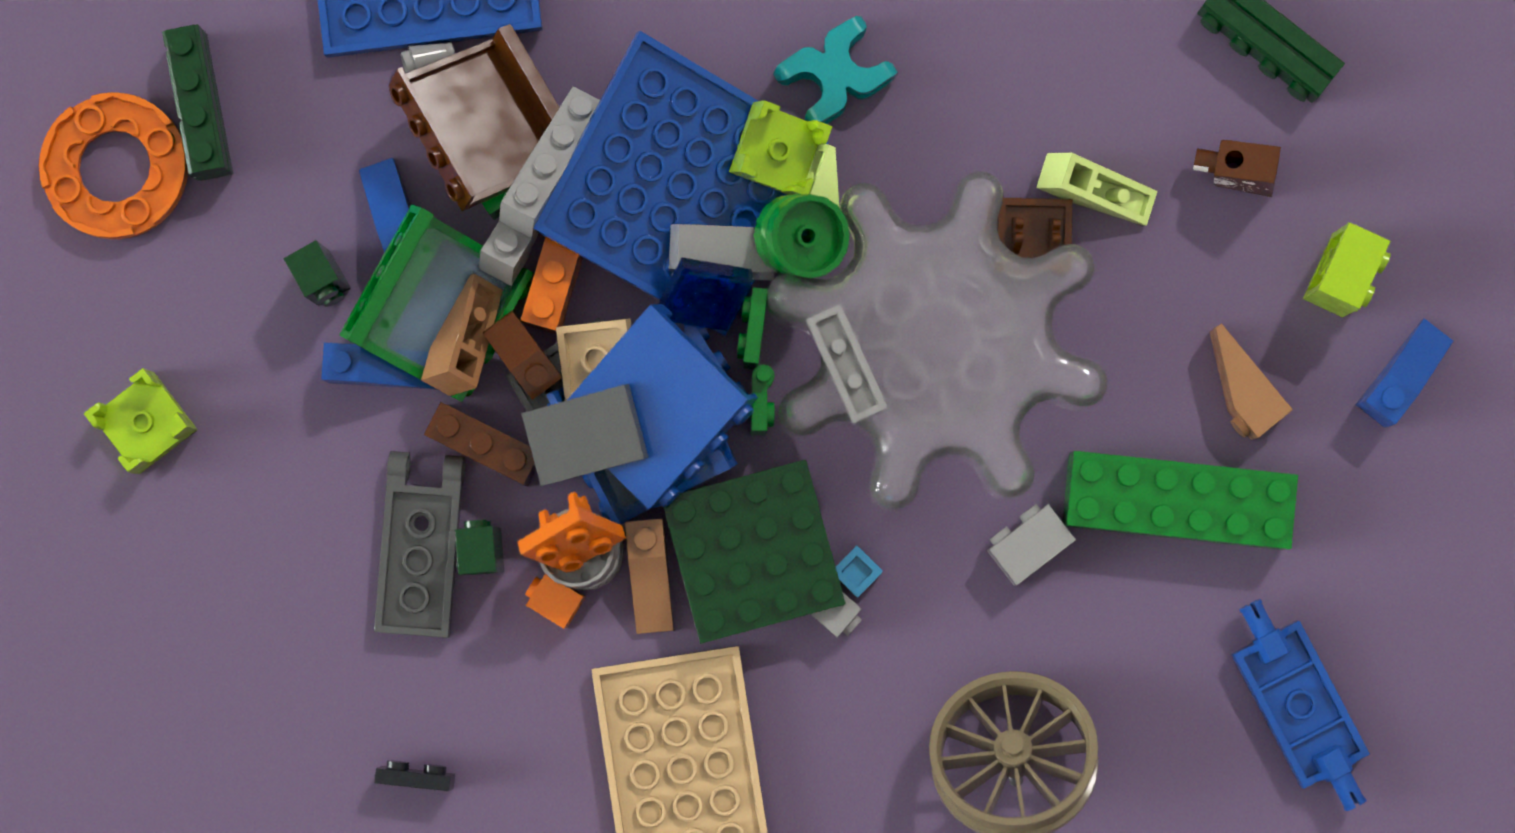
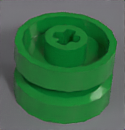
M789 194L775 198L763 208L756 220L754 231L757 253L766 266L779 274L805 278L827 275L839 266L847 253L850 238L847 219L839 206L826 197L812 194Z

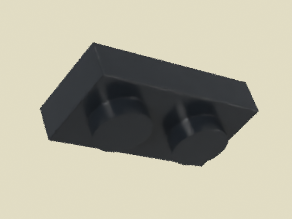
M387 760L386 766L376 768L374 783L450 791L454 789L455 774L446 773V766L424 764V770L409 769V762Z

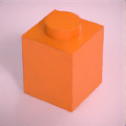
M546 573L542 579L536 576L525 593L530 598L526 604L527 607L563 629L568 628L586 596L575 589L556 583Z

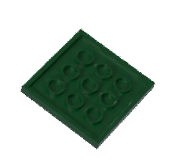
M806 459L680 493L670 505L664 508L700 644L846 604Z

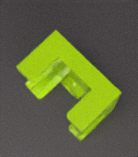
M766 100L753 102L729 173L788 195L809 194L814 180L806 178L817 146L827 143L833 126L817 120L805 121L780 111L781 106Z
M142 368L130 377V382L134 384L109 403L103 404L98 402L83 413L94 428L103 430L122 455L118 457L120 463L127 472L141 474L198 430L155 372Z

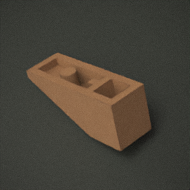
M477 274L469 276L430 347L421 381L449 396L477 388L489 341L482 332L495 322L503 292L502 289Z
M1221 323L1209 333L1227 410L1233 417L1230 423L1243 438L1248 436L1251 440H1254L1263 435L1293 409Z
M664 519L625 522L636 632L641 634L674 631Z

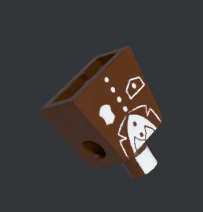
M1221 140L1219 152L1197 148L1193 170L1214 173L1215 186L1272 197L1281 147ZM1235 162L1238 163L1240 167L1233 169L1229 168L1227 164Z

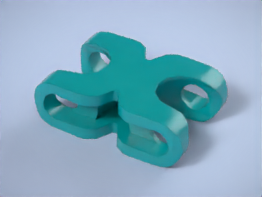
M861 16L852 17L827 33L824 40L825 53H821L813 47H804L775 68L773 76L781 85L788 86L801 79H808L814 81L820 87L822 97L813 107L807 110L805 121L817 120L829 124L843 115L846 109L847 93L858 100L868 99L888 86L896 78L898 71L890 62L884 61L876 66L864 68L857 66L851 60L849 49L862 39L866 33L867 24Z

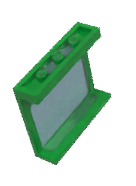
M411 205L339 336L421 380L430 347L470 275L477 274L503 290L494 322L496 323L510 311H513L518 300H522L527 295L531 287L530 279L533 272L522 268L512 286L479 269L480 251L483 245L433 217L434 214L424 208ZM490 343L488 344L483 364H487L495 353ZM475 388L452 395L451 397L463 402L465 396H470Z

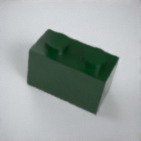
M317 240L283 258L305 298L318 306L324 304L326 307L338 303L345 297L343 292L351 288L331 252Z
M471 520L464 521L463 529H455L458 575L504 572L501 528L491 526V521Z

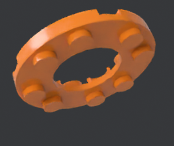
M118 92L90 96V99L74 107L70 106L48 130L39 158V175L42 188L45 189L54 211L65 222L83 233L102 239H126L141 235L158 226L172 213L185 190L188 168L181 133L174 122L162 110L143 98ZM113 131L129 133L138 138L146 148L150 160L149 177L142 189L135 195L118 202L102 201L93 196L83 184L80 174L81 157L88 144L98 136Z

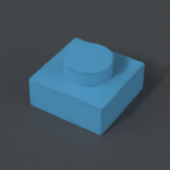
M858 546L836 566L839 581L857 598L883 572Z

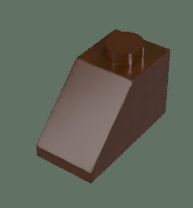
M510 311L482 332L532 400L562 378L554 364L513 311Z

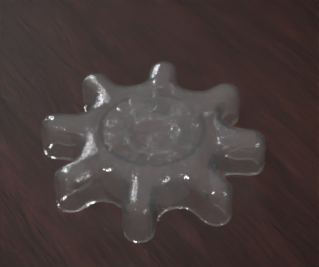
M974 171L964 176L953 194L947 214L938 222L927 225H914L901 220L879 187L871 183L862 182L852 185L844 192L840 201V209L848 222L849 240L853 249V257L848 266L837 276L828 279L805 278L789 275L788 273L780 274L771 281L768 287L766 304L769 314L774 320L783 325L802 330L811 336L812 334L806 319L841 304L888 409L853 425L820 354V367L816 375L783 397L779 404L778 419L786 434L796 439L811 438L838 425L852 426L862 432L871 442L874 450V464L868 481L869 497L876 507L884 511L896 512L913 502L925 469L933 461L942 458H960L968 462L977 472L986 490L998 499L1011 500L1022 496L1031 488L1035 477L1033 463L1020 438L1021 423L1026 414L1033 407L1041 404L1083 411L1101 401L1108 389V378L1104 369L1090 359L1076 356L1063 350L1055 339L1052 326L1053 313L1057 306L1080 293L1091 282L1095 272V263L1092 255L1086 248L1078 244L1069 243L1058 246L1034 258L1021 257L1010 251L1000 240L997 231L998 218L1004 199V190L996 176L986 171Z

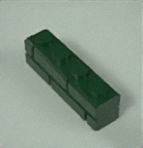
M1206 0L1197 12L1202 17L1200 20L1201 24L1207 30L1214 34H1218L1219 31L1231 40L1229 45L1235 52L1244 57L1249 54L1260 63L1258 68L1262 73L1271 79L1279 77L1289 85L1287 91L1299 101L1305 102L1307 99L1313 103L1345 64L1265 0Z
M198 24L162 31L164 46L168 49L166 57L177 115L181 120L179 126L188 174L197 181L233 174V168L207 33Z

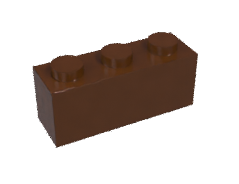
M440 402L424 433L425 436L524 486H529L536 472L530 446Z

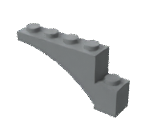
M574 86L571 88L502 199L499 222L480 251V270L512 286L528 260L539 234L534 230V226L559 182L581 134L600 101L599 99Z

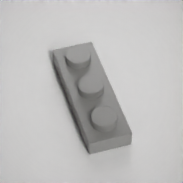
M841 304L807 318L806 323L853 425L887 410L888 406Z

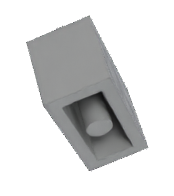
M1037 504L1033 505L1019 516L1023 523L1014 530L1010 531L1006 526L989 539L993 546L986 551L1013 586L1021 583L1076 540L1049 504L1041 509Z

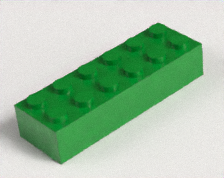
M1072 451L1069 453L1062 522L1066 527L1275 550L1292 549L1298 475Z

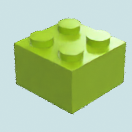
M1350 222L1332 233L1303 300L1342 318L1357 312L1361 306L1366 308L1375 292V287L1371 286L1376 273L1381 274L1390 259L1391 254L1386 251L1391 241Z

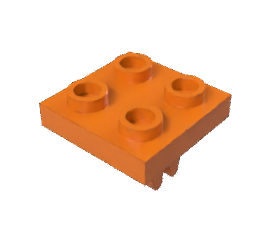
M573 492L568 495V512L558 517L556 513L549 515V512L544 509L539 512L540 528L517 542L522 556L568 573L580 569L583 563L593 557L609 552L614 545L626 539L622 525L592 513L587 498L584 495L579 498L578 494Z

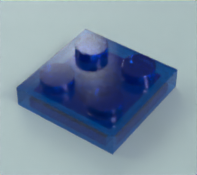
M682 257L658 304H663L673 314L669 319L674 323L727 331L754 280L752 270Z

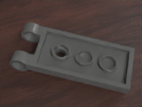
M390 451L387 465L374 632L449 638L457 558L455 529H459L462 487L466 467L465 456H445L442 488L407 485L411 466L410 452ZM421 516L426 517L429 522L428 528L424 531L418 530L415 526L416 519Z

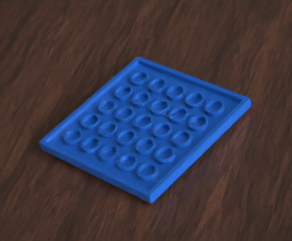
M638 31L581 134L559 182L534 226V230L679 312L688 315L695 321H700L704 326L720 335L726 336L744 302V296L748 295L755 281L752 279V272H739L738 279L716 278V271L707 270L702 271V278L680 277L679 269H669L670 224L755 227L757 218L767 204L777 197L788 195L729 173L753 102H758V100L644 32Z

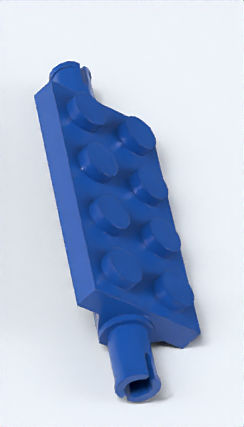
M1261 599L1249 603V606H1243L1239 611L1243 614L1255 639L1252 640V644L1232 653L1231 656L1300 787L1304 789L1318 781L1326 780V782H1331L1345 811L1356 808L1355 804L1357 803L1359 805L1364 804L1367 800L1360 791L1351 771L1353 770L1352 765L1370 755L1300 620H1296L1279 629V627H1274Z

